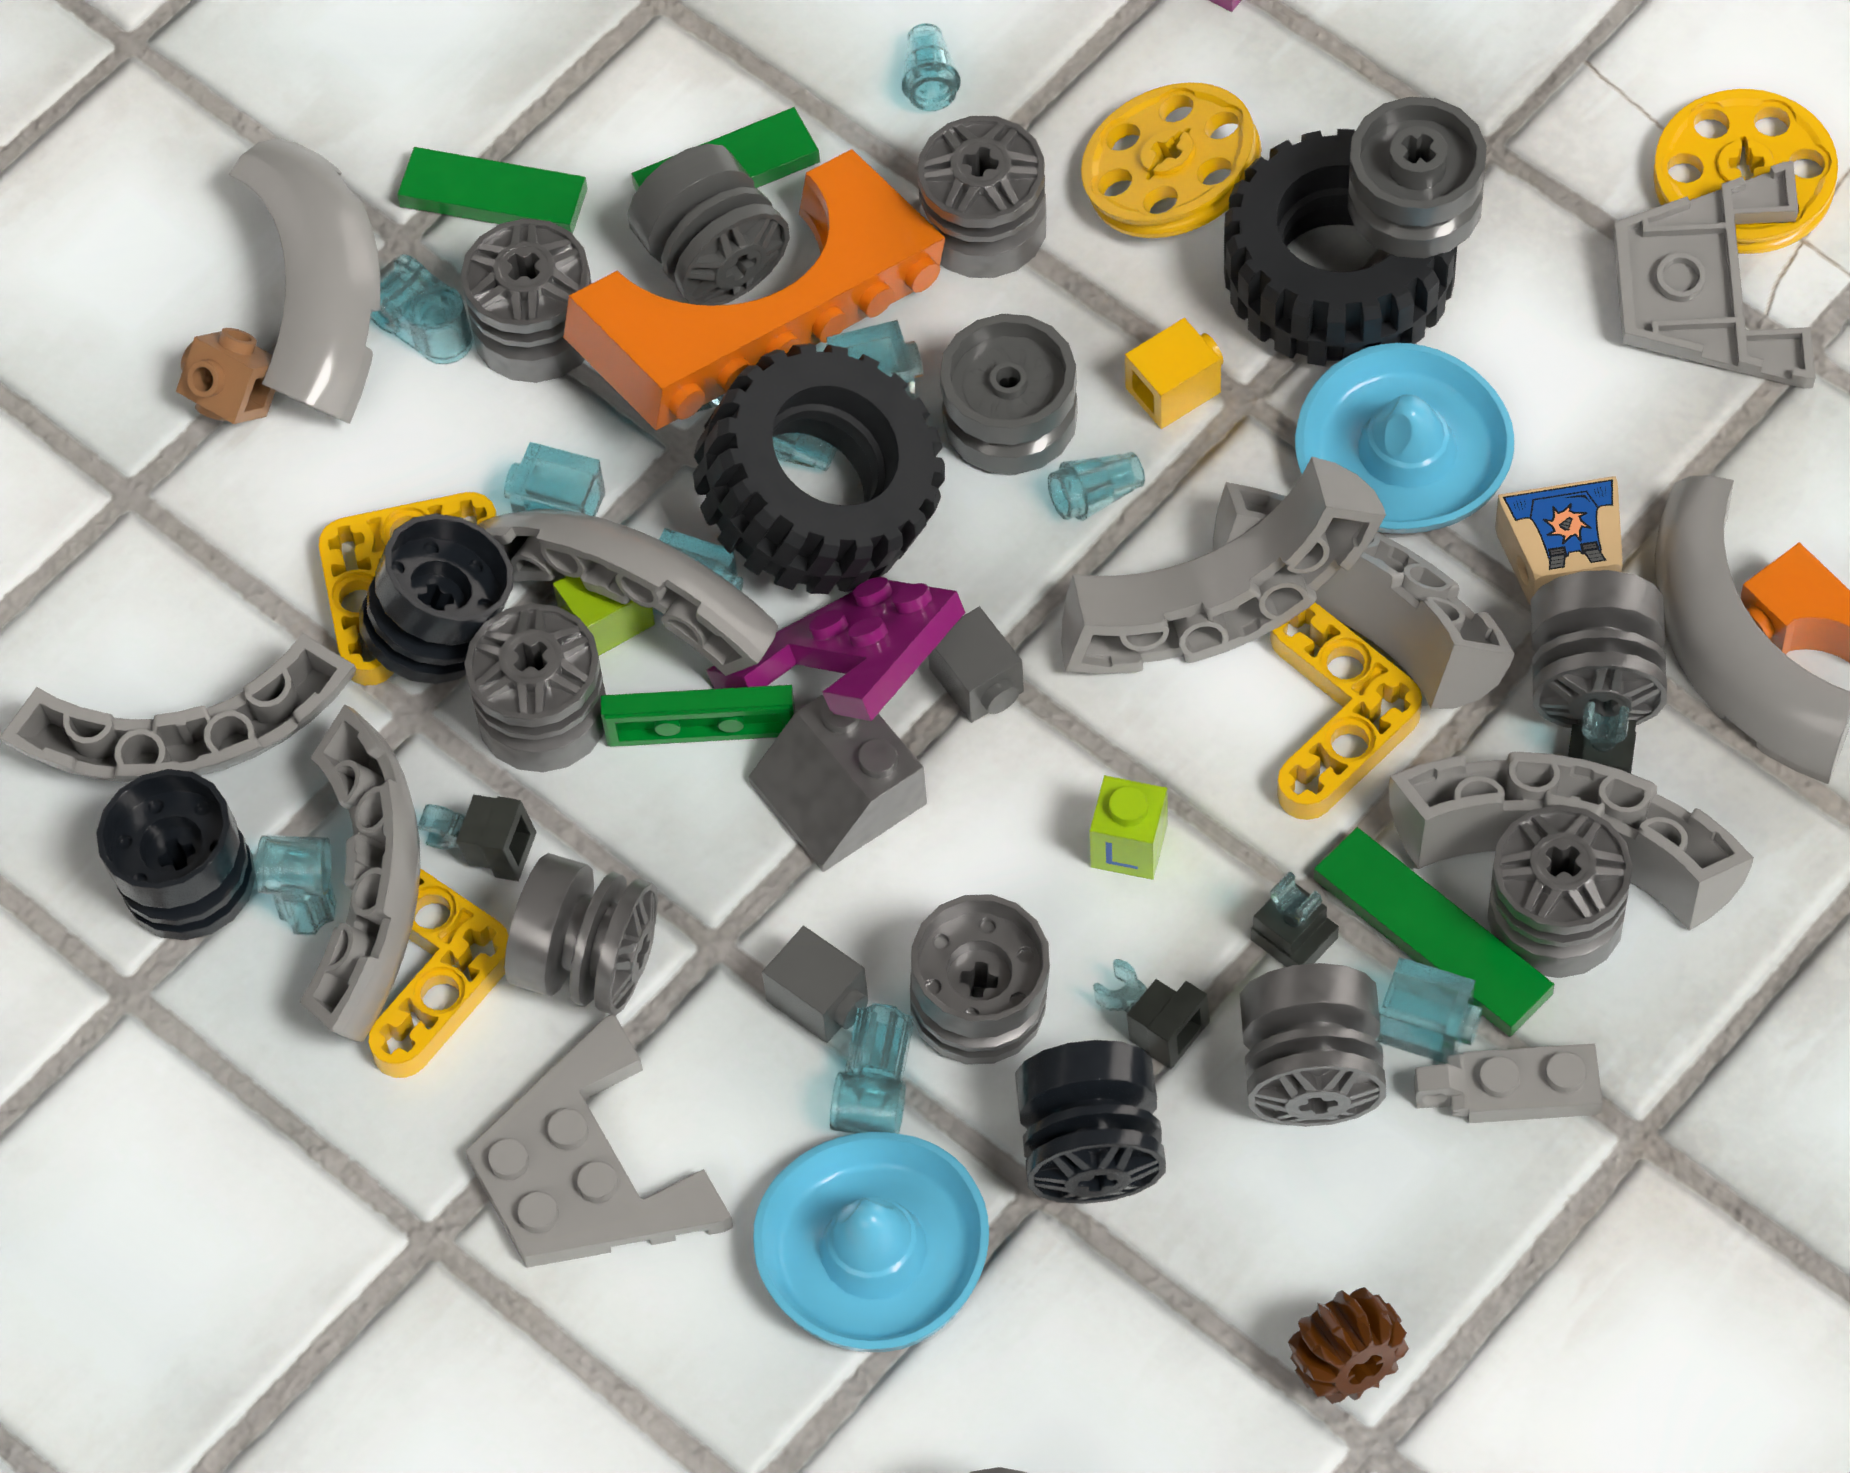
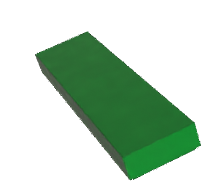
M1356 827L1314 868V880L1507 1036L1511 1037L1553 995L1555 985L1553 982L1360 828Z

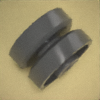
M1406 97L1387 102L1365 116L1353 134L1351 141L1348 211L1355 229L1373 247L1397 257L1428 258L1450 252L1468 239L1481 219L1487 145L1478 124L1461 108L1437 98Z
M999 314L976 320L958 332L944 351L940 370L943 424L950 445L966 462L990 473L1016 475L1040 469L1064 452L1075 435L1078 414L1076 363L1069 343L1053 326L1031 316Z

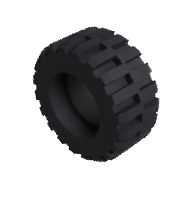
M1337 129V135L1322 136L1321 130L1301 135V142L1292 145L1289 140H1286L1271 148L1269 160L1267 161L1263 157L1256 159L1245 170L1244 180L1235 184L1229 197V210L1225 213L1224 280L1225 288L1230 291V303L1237 316L1243 320L1248 319V330L1260 341L1266 342L1270 338L1274 340L1275 351L1292 359L1298 353L1307 356L1308 364L1326 367L1327 361H1341L1351 354L1370 346L1389 343L1416 344L1425 337V327L1431 328L1435 326L1444 314L1446 301L1451 298L1455 283L1457 247L1450 252L1428 258L1397 257L1390 254L1387 258L1371 267L1352 272H1333L1316 268L1300 260L1287 248L1298 236L1314 228L1327 225L1354 226L1348 211L1351 141L1355 129Z
M811 343L792 345L787 354L784 350L776 349L761 356L756 365H748L736 377L704 425L705 430L697 441L694 458L699 465L693 472L696 493L698 495H706L705 500L700 505V510L709 526L717 524L721 533L717 540L729 554L734 550L739 552L746 559L743 566L757 576L763 570L775 576V585L793 590L798 583L805 584L806 592L810 594H829L836 584L839 591L848 592L854 590L864 581L881 577L887 573L896 561L901 559L935 513L941 499L939 487L945 481V463L942 458L936 457L943 448L939 432L935 426L928 428L926 420L930 413L920 397L913 400L905 391L908 383L895 372L890 377L877 368L880 364L879 361L865 354H862L859 359L848 356V348L827 344L823 352H817L815 344ZM784 433L807 434L820 438L837 448L851 462L861 480L864 503L835 505L818 500L802 491L789 479L780 466L774 451L773 436Z

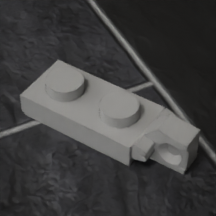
M1595 1044L1463 1052V1055L1447 1056V1064L1415 1068L1414 1090L1417 1109L1451 1106L1452 1115L1468 1117V1123L1598 1115L1602 1111L1603 1101Z

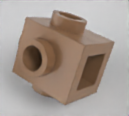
M223 328L220 332L196 336L182 356V374L176 392L195 402V409L199 413L215 420H227L232 424L267 417L276 391L263 385L262 382L273 355L256 346L257 340L252 335L235 328Z

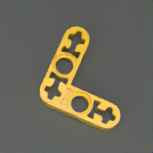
M463 492L343 517L332 521L323 529L319 537L321 562L339 654L356 667V673L351 679L352 681L364 686L377 685L388 680L394 672L387 670L377 659L370 662L363 661V651L359 637V612H351L342 607L344 598L356 590L368 591L375 577V571L384 549L396 528L414 517L430 514H442L461 518L475 516L478 525L484 520L497 516L492 501L485 495L476 492ZM354 541L358 569L347 571L342 554V544Z
M1314 603L1287 623L1270 631V641L1274 651L1343 707L1297 750L1279 770L1277 785L1279 804L1287 814L1304 820L1319 818L1327 813L1400 744L1419 723L1422 704L1420 688L1412 678L1319 604ZM1305 623L1310 625L1309 637L1301 632L1294 634L1292 637L1287 635L1288 624L1296 628L1302 627ZM1315 644L1321 648L1316 657H1314ZM1349 656L1357 659L1362 664L1363 670L1354 678L1341 679L1332 675L1327 666L1337 657ZM1399 698L1404 700L1403 712L1393 707L1379 719L1378 732L1373 723L1381 714L1382 699L1389 703H1393ZM1353 734L1361 737L1367 743L1368 748L1365 753L1358 757L1346 758L1334 751L1332 743L1341 735ZM1320 761H1322L1327 769L1318 778L1317 794L1308 789L1301 794L1295 793V781L1298 780L1305 785L1310 783L1320 774Z
M421 868L418 899L409 940L433 956L375 1021L369 1032L368 1039L375 1065L382 1073L393 1078H406L415 1075L423 1069L505 975L506 945L509 936L507 929L491 915ZM432 903L442 904L450 910L447 922L440 927L429 929L421 927L415 922L418 911L426 905ZM492 941L495 954L490 957L485 953H480L473 960L470 946L475 943L478 946L484 947ZM467 967L470 972L471 982L463 974ZM449 984L459 991L457 1001L447 1009L434 1010L423 1003L425 994L433 986ZM411 1012H414L417 1018L420 1020V1022L415 1027L411 1017ZM409 1035L412 1049L407 1052L404 1049L397 1048L390 1054L387 1041L390 1038L402 1041Z

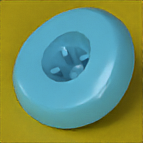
M1389 343L1370 346L1351 354L1331 366L1318 379L1308 393L1300 410L1295 433V449L1301 474H1303L1311 457L1337 463L1357 474L1374 489L1384 507L1386 516L1377 532L1408 534L1437 530L1456 524L1486 505L1500 488L1510 469L1514 454V431L1509 413L1495 389L1465 362L1431 347L1412 343Z
M890 1132L856 1133L832 1139L813 1147L796 1158L776 1176L763 1195L757 1209L753 1233L754 1253L759 1274L768 1292L778 1306L802 1329L820 1340L844 1349L860 1352H890L905 1349L931 1337L949 1323L965 1305L981 1276L986 1261L989 1244L988 1214L984 1199L969 1172L954 1156L929 1141L909 1135Z

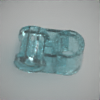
M407 254L400 255L394 261V270L380 282L379 311L372 312L370 319L382 330L389 334H394L433 363L450 364L461 360L471 350L473 343L462 296L456 289L448 286L431 274L415 258Z

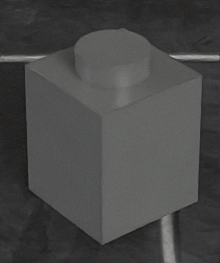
M980 606L962 616L928 655L930 671L971 723L988 713L997 714L1006 710L1016 701L1019 694L1024 692L1022 659Z
M804 925L762 971L766 1001L826 1043L832 1039L841 1027L844 1029L851 1028L860 1019L868 1004L865 968Z

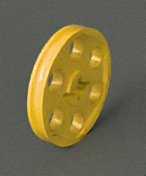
M1189 82L1166 85L1134 97L1116 109L1101 123L1084 151L1081 178L1095 212L1111 228L1121 233L1141 238L1175 236L1202 227L1229 210V197L1235 184L1244 180L1245 170L1256 159L1261 157V140L1247 107L1231 92L1221 87L1204 83ZM1177 108H1192L1187 117L1176 122L1165 121L1166 117ZM1232 123L1238 125L1236 130L1222 139L1210 138L1212 133L1222 125ZM1130 135L1140 136L1133 146L1120 151L1112 150L1115 143L1121 138ZM1221 169L1231 170L1229 176L1222 182L1213 185L1203 184L1205 178L1210 173ZM1131 181V185L1123 193L1116 196L1104 195L1108 187L1114 183ZM1166 198L1177 199L1175 205L1166 212L1159 214L1150 213V209L1158 201Z
M1724 90L1703 96L1691 102L1669 121L1658 141L1653 171L1654 188L1660 205L1684 197H1688L1689 200L1720 190L1723 183L1742 177L1740 169L1737 168L1740 165L1742 146L1745 147V163L1749 165V170L1753 173L1751 178L1770 172L1771 166L1782 162L1809 159L1821 166L1823 171L1816 177L1801 178L1795 175L1798 214L1795 222L1735 224L1739 254L1765 253L1787 247L1807 236L1827 214L1834 197L1837 181L1838 159L1836 149L1823 124L1810 111L1797 102L1763 90ZM1766 117H1774L1783 121L1788 129L1779 136H1768L1759 132L1755 127V123ZM1711 119L1721 122L1728 131L1718 138H1706L1701 136L1694 127L1700 121ZM1685 163L1695 166L1701 172V176L1694 182L1683 183L1674 180L1668 171L1676 164Z

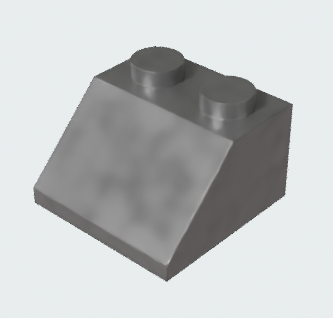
M823 695L796 711L748 776L749 783L822 872H825L927 804L924 767L878 713L872 721L836 715L829 710Z

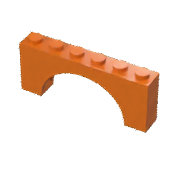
M851 149L806 172L799 215L812 230L818 242L821 255L814 265L791 285L772 295L745 303L715 306L694 305L677 302L650 293L629 281L619 271H615L569 295L563 338L657 431L677 419L684 420L691 417L703 405L725 394L736 377L748 365H756L761 356L776 349L784 350L787 354L792 345L808 343L816 345L820 342H830L847 327L866 317L872 318L880 315L890 304L912 292L919 293L929 288L940 273V262L945 237Z

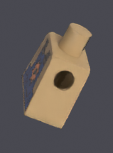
M1616 476L1498 495L1495 522L1496 534L1529 605H1531V598L1541 586L1558 577L1581 571L1611 570L1622 572L1619 494Z

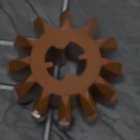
M1365 1287L1356 1289L1350 1295L1341 1290L1336 1293L1332 1301L1326 1304L1317 1303V1310L1311 1316L1303 1317L1298 1321L1300 1330L1293 1334L1288 1341L1292 1351L1290 1359L1297 1367L1295 1372L1307 1388L1311 1387L1317 1397L1324 1396L1331 1404L1341 1402L1347 1396L1354 1401L1358 1400L1365 1390L1371 1387L1379 1388L1380 1381L1386 1375L1396 1373L1399 1369L1396 1361L1404 1357L1409 1350L1404 1339L1407 1332L1400 1324L1402 1320L1390 1303L1386 1304L1379 1294L1372 1295Z

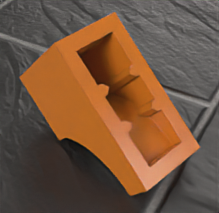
M1800 542L1743 584L1741 600L1757 626L1783 653L1787 654L1789 651L1817 650L1833 654L1850 663V590Z

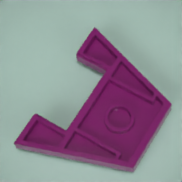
M876 577L864 581L849 594L777 631L774 640L758 664L727 676L715 666L706 669V672L714 689L768 686L795 665L844 673V676L822 691L829 710L836 715L872 721L966 612L955 590L930 587L924 583L911 584L888 580L885 577Z

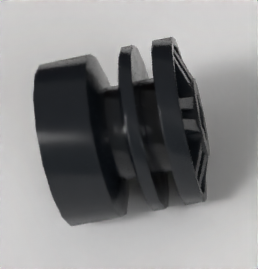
M430 514L414 517L396 528L384 549L375 571V577L359 610V632L368 651L387 670L410 681L440 684L459 680L465 676L466 669L464 664L470 641L486 621L503 611L513 589V566L503 546L484 528L461 517Z
M165 769L141 775L118 790L103 809L96 831L99 856L111 878L116 883L126 906L141 927L161 938L190 940L211 935L233 921L249 901L256 878L253 854L246 844L243 834L238 829L237 822L226 800L214 783L194 772Z
M1089 1040L1071 1042L1043 1050L1025 1060L1015 1072L1020 1124L1027 1129L1023 1135L1028 1188L1039 1197L1059 1203L1076 1204L1113 1201L1137 1194L1156 1184L1166 1173L1164 1145L1161 1144V1122L1153 1115L1157 1109V1093L1152 1057L1142 1048L1121 1041Z

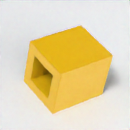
M1184 317L1125 354V388L1160 429H1163L1221 393V365L1224 363L1222 353L1211 336L1206 333L1200 335Z

